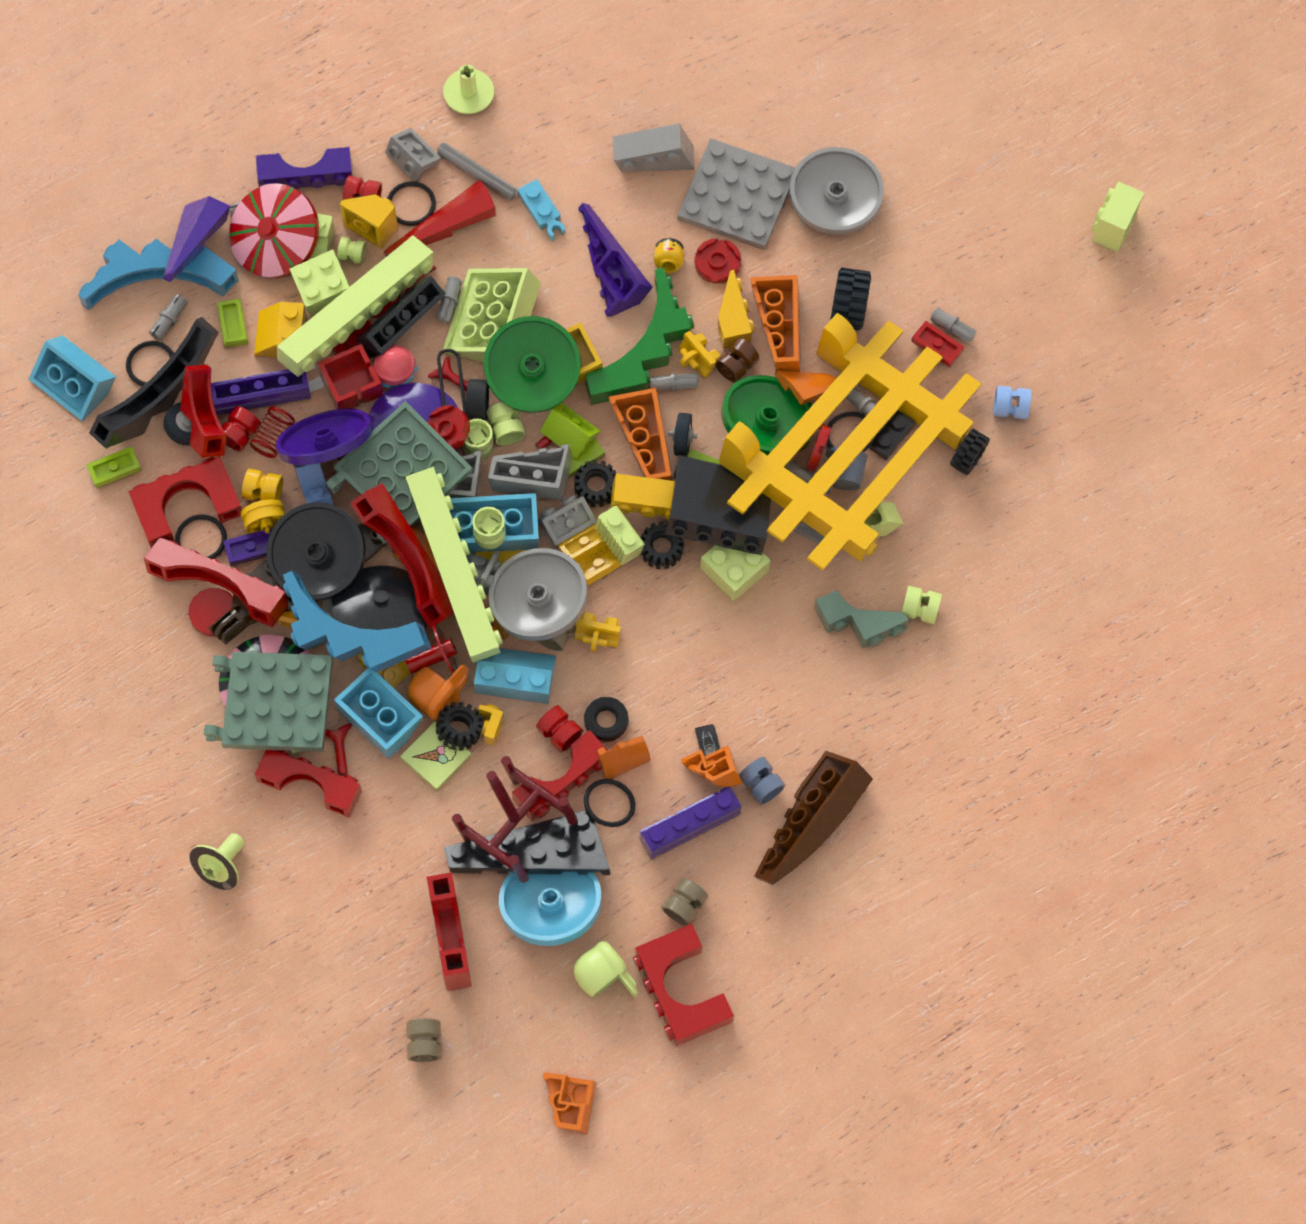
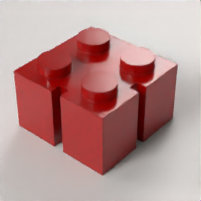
M362 344L317 363L320 376L336 409H353L359 406L358 401L362 400L363 404L383 395L382 384L373 366H371V362Z

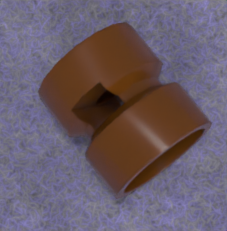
M737 338L728 347V352H723L718 357L715 367L723 377L732 383H736L746 374V369H751L759 361L760 357L756 349L749 342L742 338Z

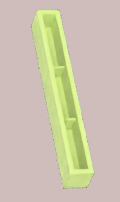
M411 236L277 346V360L297 377L304 372L310 371L319 359L327 357L336 345L345 342L353 331L362 328L370 317L379 314L387 303L396 300L399 294L405 288H410L422 274H427L433 267V251L416 237Z
M434 467L406 476L472 663L501 653L498 645L503 644L499 631H493L490 624L494 622L490 607L485 608L482 600L486 599L482 585L477 586L474 577H477L478 574L474 563H468L466 555L470 554L466 541H460L458 532L462 530L457 517L452 519L450 510L454 508L449 495L444 497L441 488L446 486L441 473L436 474Z

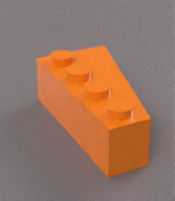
M798 276L750 277L753 295L775 370L801 371Z
M656 388L609 397L613 412L643 476L673 481L660 401Z

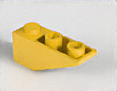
M730 270L718 316L717 328L723 349L728 348L737 338H742L751 343L752 333H755L753 320H748L747 312H749L746 298L742 299L740 293L743 291L740 277L736 278L734 270Z

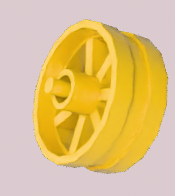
M275 499L254 502L241 511L244 529L247 534L258 531H265L266 534L271 533L270 530L286 514L283 502Z

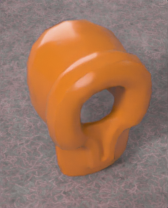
M462 664L445 681L425 666L413 676L408 684L407 695L410 703L428 715L430 719L438 721L440 712L444 710L446 705L450 707L453 702H456V705L458 704L460 691L468 682L470 669Z

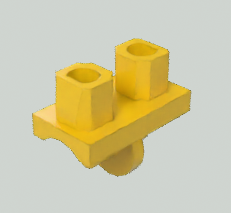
M689 331L684 334V340L678 346L679 353L683 356L680 360V365L683 368L691 366L694 370L697 369L705 379L710 376L720 354L717 350L713 349L708 352L705 349L707 339L702 333L693 335Z
M584 612L582 617L576 622L574 639L591 644L590 651L596 652L597 646L618 648L621 630L619 620L609 617L606 618L605 623L596 622V616L593 613Z

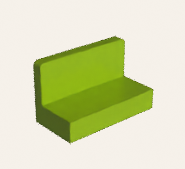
M562 403L551 409L540 432L560 447L561 445L569 444L573 457L577 459L581 456L587 443L598 437L600 430Z

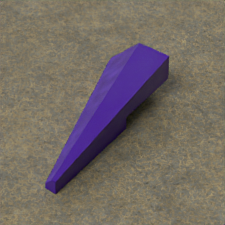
M210 196L185 205L164 273V280L171 282L204 250L205 242L227 221L230 205Z
M582 203L578 210L583 214L585 221L583 230L589 237L590 244H588V249L595 276L600 279L602 287L600 295L606 302L607 309L604 311L606 316L612 317L639 305L653 287L591 206Z

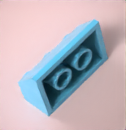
M62 335L45 341L29 380L82 421L108 396L116 376Z
M499 648L501 653L478 661L474 680L475 694L549 704L556 663L555 655Z
M370 667L334 699L336 710L387 759H390L407 743L423 719V716Z

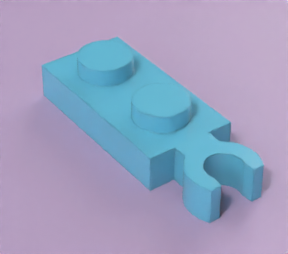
M538 179L517 189L518 196L540 230L547 227V235L550 240L553 241L555 239L553 230L557 229L562 235L565 234V226L559 222L561 215Z

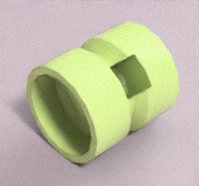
M502 402L488 408L486 413L490 426H494L492 432L497 445L507 446L515 444L526 436L522 421L519 420V411L506 406Z
M482 419L469 420L470 432L467 440L462 445L464 454L471 455L474 452L481 451L482 460H485L493 452L492 428L487 421Z
M494 507L479 509L473 516L472 521L475 541L484 549L497 548L503 543L506 536L504 516L500 510Z
M908 585L902 613L906 614L907 618L915 619L920 617L921 622L934 625L942 594L930 590L927 593H923L922 588Z

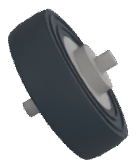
M181 402L171 406L166 412L163 421L164 430L174 442L181 445H190L192 422L181 412Z
M679 413L676 426H674L673 431L668 432V435L672 436V441H674L673 449L676 456H687L690 443H692L693 438L697 439L698 434L693 433L692 414Z

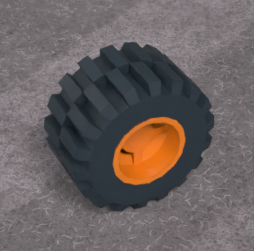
M840 268L837 276L831 319L839 313L852 325L854 330L860 331L862 329L871 283L870 271Z

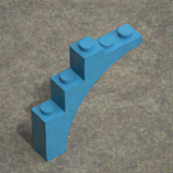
M118 239L114 244L108 246L104 252L103 258L106 266L99 268L95 277L80 289L78 296L82 306L90 310L101 299L122 287L140 281L163 279L171 249L155 239L151 244H147L143 248L141 254H138ZM205 246L204 250L174 278L205 286L223 297L239 281L236 269Z
M293 571L283 575L286 582L283 583V587L288 597L292 598L294 604L291 606L292 612L298 620L291 624L293 629L291 637L296 646L309 650L328 641L326 647L329 654L340 661L364 652L362 659L367 668L370 667V669L376 672L432 649L424 627L417 622L398 628L382 630L360 629L343 624L333 619L318 606L308 593L300 575Z

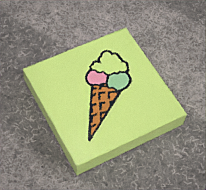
M434 721L400 758L438 791L472 754L466 748L463 751H459V746H456L455 750L451 749V744H448L447 747L444 746V739L442 741L438 739L439 734H436L437 723Z

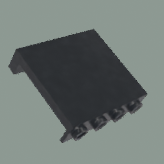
M679 455L673 476L675 481L669 521L665 534L751 554H759L761 556L767 540L771 499L761 493L742 515L728 505L727 501L745 482L743 479L723 465Z

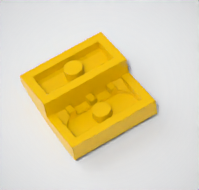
M596 523L557 545L561 552L568 554L578 563L584 573L588 586L623 566L620 565V561H617V557H614L615 553H611L612 550L608 549L609 546L600 537L601 534L597 533L598 530H595Z

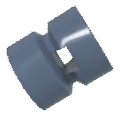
M765 757L753 761L740 773L742 782L747 788H752L751 794L760 805L772 800L786 787L780 776L772 773L773 767Z

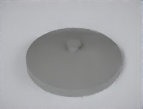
M829 147L817 150L806 156L797 165L792 174L790 200L794 211L805 224L823 233L842 235L864 228L876 217L883 201L884 185L877 167L866 156L848 148Z
M549 548L530 549L512 556L497 570L489 587V605L496 622L508 634L528 641L547 640L569 630L582 616L588 600V585L581 567L567 554Z

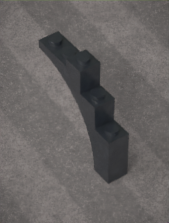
M203 317L196 319L189 333L167 363L153 378L125 401L97 415L89 434L105 448L143 435L152 416L165 412L174 405L179 392L183 389L185 366L205 365L204 362L219 332Z

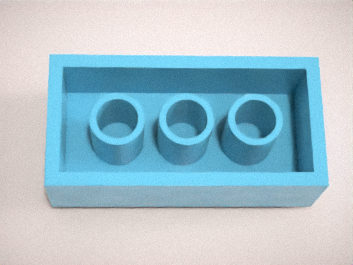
M536 493L450 498L454 508L450 510L452 519L457 517L462 530L458 532L460 541H466L470 554L539 548ZM484 507H494L500 510L505 520V540L499 547L494 549L482 548L476 543L474 538L473 516L479 509Z

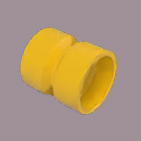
M249 468L243 480L242 499L257 501L258 499L280 500L284 483L283 476L273 473L264 475L263 471Z

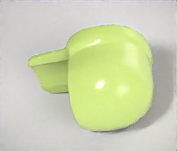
M601 941L597 943L595 947L577 959L574 965L575 980L580 988L590 997H595L617 979L622 982L634 998L638 995L636 982L626 971L624 961L608 942Z

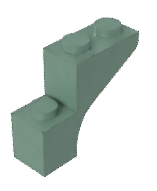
M838 590L816 599L814 606L827 633L833 630L839 632L850 624L862 648L869 645L870 647H875L884 641L883 639L891 635L892 637L900 636L906 631L905 629H907L909 621L906 614L902 612L856 609L842 598Z

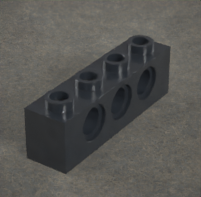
M432 276L420 279L368 327L356 341L359 345L362 344L370 358L382 355L446 293Z

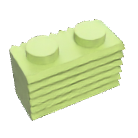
M614 506L599 515L595 530H598L597 533L601 534L600 537L609 546L608 549L612 550L611 553H615L614 557H617L620 565L626 564L641 554L645 544L618 506Z

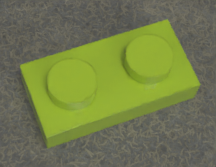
M132 446L86 464L96 488L142 471Z

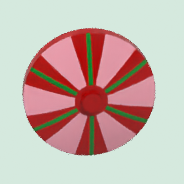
M284 184L263 185L247 194L236 207L229 228L231 249L240 265L250 273L268 279H278L291 275L290 268L310 259L319 237V220L313 204L302 192Z

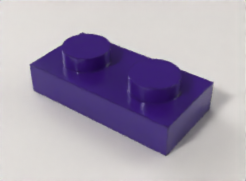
M258 531L225 540L224 545L230 566L267 557L266 551L270 533L266 534L265 531Z

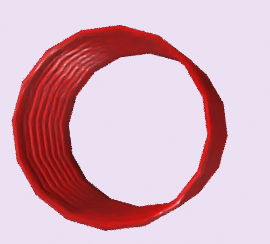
M269 407L267 410L268 414H265V417L270 415L273 419L288 427L295 423L292 415L278 407ZM270 410L280 413L281 415L285 414L293 422H286L280 419L279 417L272 414ZM266 417V418H263V419H262L263 422L260 423V426H261V427H258V431H256L255 434H256L257 432H260L261 434H263V435L266 436L267 438L272 439V440H275V439H274L273 437H271L270 435H268V434H266V433H264V432H261V431L259 430V428H263L265 431L269 432V431H268L269 429L264 428V427H262V425H261L262 423H264V424H266V425L268 424V423H265V422H264V419H267V420L270 421L271 423H273V422L277 423V422L274 421V420H272V419H268L267 417ZM277 423V424H278L277 426L282 427L283 429L288 428V427H283L282 425H280L279 423ZM257 434L253 436L249 443L253 450L268 458L277 457L278 452L276 451L275 444ZM254 437H258V438H260V439L263 440V441L254 439ZM252 442L258 443L261 446L270 449L274 454L265 452L257 448L252 444Z

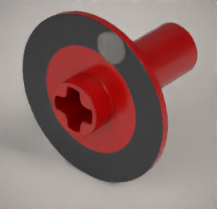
M437 624L433 625L438 644L431 646L432 649L405 660L411 674L418 672L425 666L429 667L443 660L446 661L452 673L458 669L454 658L458 654L451 638L446 639Z

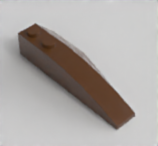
M828 751L824 752L794 795L796 802L793 808L787 809L784 815L787 820L782 829H777L774 835L775 844L773 848L767 849L754 876L756 879L774 885L810 857L843 822L873 780L857 761Z

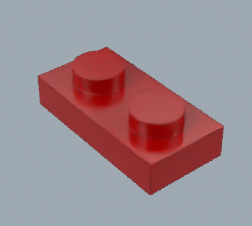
M927 321L921 325L911 339V342L924 350L926 347H929L941 355L943 358L940 362L949 368L964 351L963 345Z

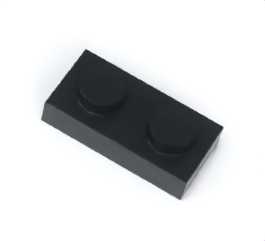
M898 410L874 437V441L869 449L887 461L915 426V421Z

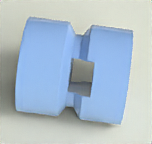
M997 385L993 416L1007 418L1011 414L1015 419L1027 420L1031 403V389L1017 388L1015 391H1012L1011 387ZM1012 399L1017 400L1016 407H1012Z

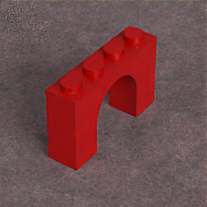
M220 456L207 458L202 463L193 467H183L177 473L162 475L156 481L136 485L132 490L128 491L151 548L160 537L168 541H174L165 518V508L171 497L180 491L197 490L207 495L221 523L241 516L242 508Z
M452 872L427 876L446 991L472 987Z
M692 924L635 947L636 956L633 957L637 970H643L646 977L643 983L648 994L653 993L656 999L653 1005L658 1017L663 1016L667 1026H664L665 1033L669 1041L674 1040L676 1046L728 1025L734 1020L733 1012L724 993L695 1005H684L673 1000L665 990L664 977L667 971L673 965L702 953V944Z

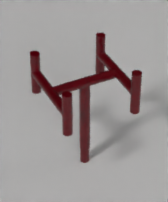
M504 756L501 759V763L512 784L517 785L521 783L532 791L516 810L496 772L490 771L486 777L508 818L506 823L488 841L466 825L460 814H454L452 821L464 841L471 840L514 871L520 882L526 883L529 880V876L520 859L516 855L510 857L499 849L500 844L539 798H542L563 813L570 825H575L578 819L566 797H556L518 770L509 756Z

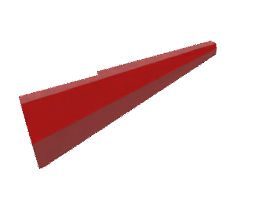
M480 180L475 182L385 249V257L411 236L416 237L424 245H429L453 236L452 231L496 216V208L487 187Z

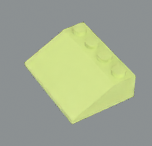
M528 268L468 269L443 349H453L461 358L484 363L487 345L495 332L504 324L514 319L531 316L541 282ZM445 352V353H444V354H448V355L455 356V355H454L453 353H451V352Z

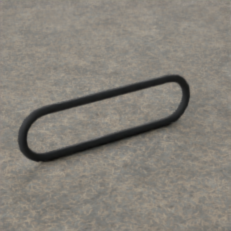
M443 349L437 355L442 406L446 404L440 359L443 353L451 352L457 357L462 406L465 413L466 401L460 355L453 349Z

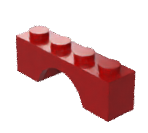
M589 730L570 745L573 761L570 769L564 776L553 781H541L532 776L530 778L556 797L567 798L570 790L575 786L578 788L583 786L588 781V776L595 770L597 772L602 770L597 758V750L603 748L604 745ZM521 784L512 791V799L520 806L532 791ZM539 798L526 815L531 821L537 817L541 819L550 811L549 807L552 805Z
M285 750L265 751L255 772L257 782L277 790H282L289 783L298 780L313 782L324 792L326 809L350 818L362 791L360 783H358L356 778L349 775L339 776L334 774L335 771L326 766L316 767L311 765V761L303 757L293 758L288 756L289 753Z

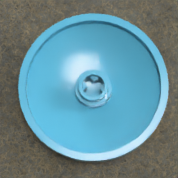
M511 871L501 886L499 907L505 925L515 936L535 945L555 946L577 939L592 927L601 910V888L594 872H588V875H578V872H563L561 875L528 874L529 880L526 883H522L519 881L516 873Z

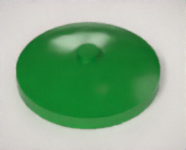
M525 316L504 324L490 339L484 355V373L490 390L503 404L520 412L540 413L559 406L571 395L580 376L581 360L575 340L560 324L544 317Z
M754 375L738 380L728 389L722 402L721 417L728 433L739 421L746 425L757 437L760 451L768 456L812 407V403L808 402L801 405L791 389L788 391L784 390L777 377ZM811 437V438L806 442V444L799 450V452H801L803 449H805V448L807 447V445L810 443L812 437Z

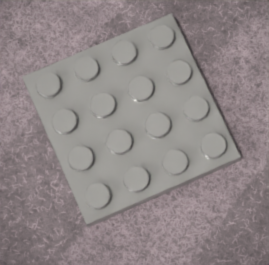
M710 138L677 215V220L765 250L789 194L790 182L795 167Z

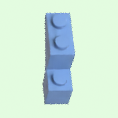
M320 463L310 465L293 464L306 504L320 502L334 505Z

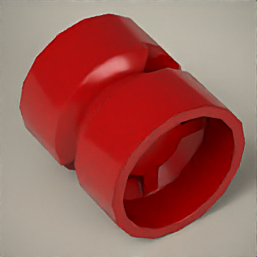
M349 175L345 182L342 200L377 195L381 198L382 183L373 180L364 182L363 178Z
M235 406L227 417L229 422H224L222 428L227 434L226 446L235 451L242 452L250 441L248 436L255 434L261 422L249 410Z
M556 705L540 718L536 729L545 738L551 737L550 743L562 753L580 738L583 729L574 720H568L569 715L560 705Z

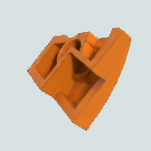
M777 370L775 372V376L784 390L788 391L791 389L801 405L813 400L817 401L836 380V377L828 373Z
M643 736L619 742L607 752L604 747L597 750V758L601 764L604 779H613L651 761Z
M728 745L706 756L702 750H699L681 759L685 767L716 786L732 787L742 784L734 757Z
M544 1072L543 1079L547 1083L550 1095L548 1098L550 1105L553 1106V1118L556 1127L587 1134L597 1083L592 1080Z

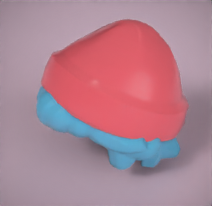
M391 345L382 355L376 356L373 361V368L382 387L389 388L406 384L413 380L414 373L418 371L412 353L400 345Z

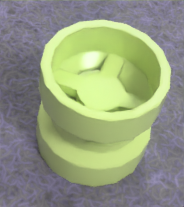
M342 237L338 247V260L346 261L350 259L354 263L362 264L366 253V241L357 240L352 242L350 238Z

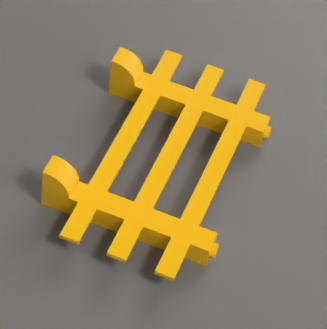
M839 313L823 328L816 355L842 373L768 456L760 451V444L755 434L740 421L727 434L723 443L718 463L745 481L727 501V504L743 515L761 493L769 497L785 509L767 529L768 533L782 543L801 521L816 530L825 538L808 556L807 560L822 571L841 549L860 562L867 555L871 557L878 547L876 541L879 533L864 522L936 438H939L956 450L961 442H963L965 436L968 435L974 423L959 411L981 387L982 383L966 373L943 400L920 386L943 357L929 347H926L904 373L895 369L881 358L903 334L904 330L889 320L865 347L857 343V335L854 328ZM858 384L881 399L808 483L784 468ZM899 410L914 420L920 427L848 511L844 510L824 496L825 493Z

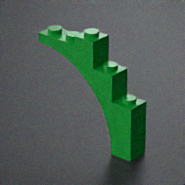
M664 267L655 269L654 281L657 303L653 318L645 334L619 360L602 369L585 374V385L591 405L608 402L611 396L646 390L647 384L650 383L648 370L668 366L669 356H672L670 343L684 340V334L694 329L692 316L687 315L685 307L679 308L677 297L671 294L670 289H673L672 279L670 275L666 276Z

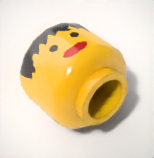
M674 238L659 240L654 248L653 260L655 266L658 269L664 267L665 273L678 271L684 263V245Z

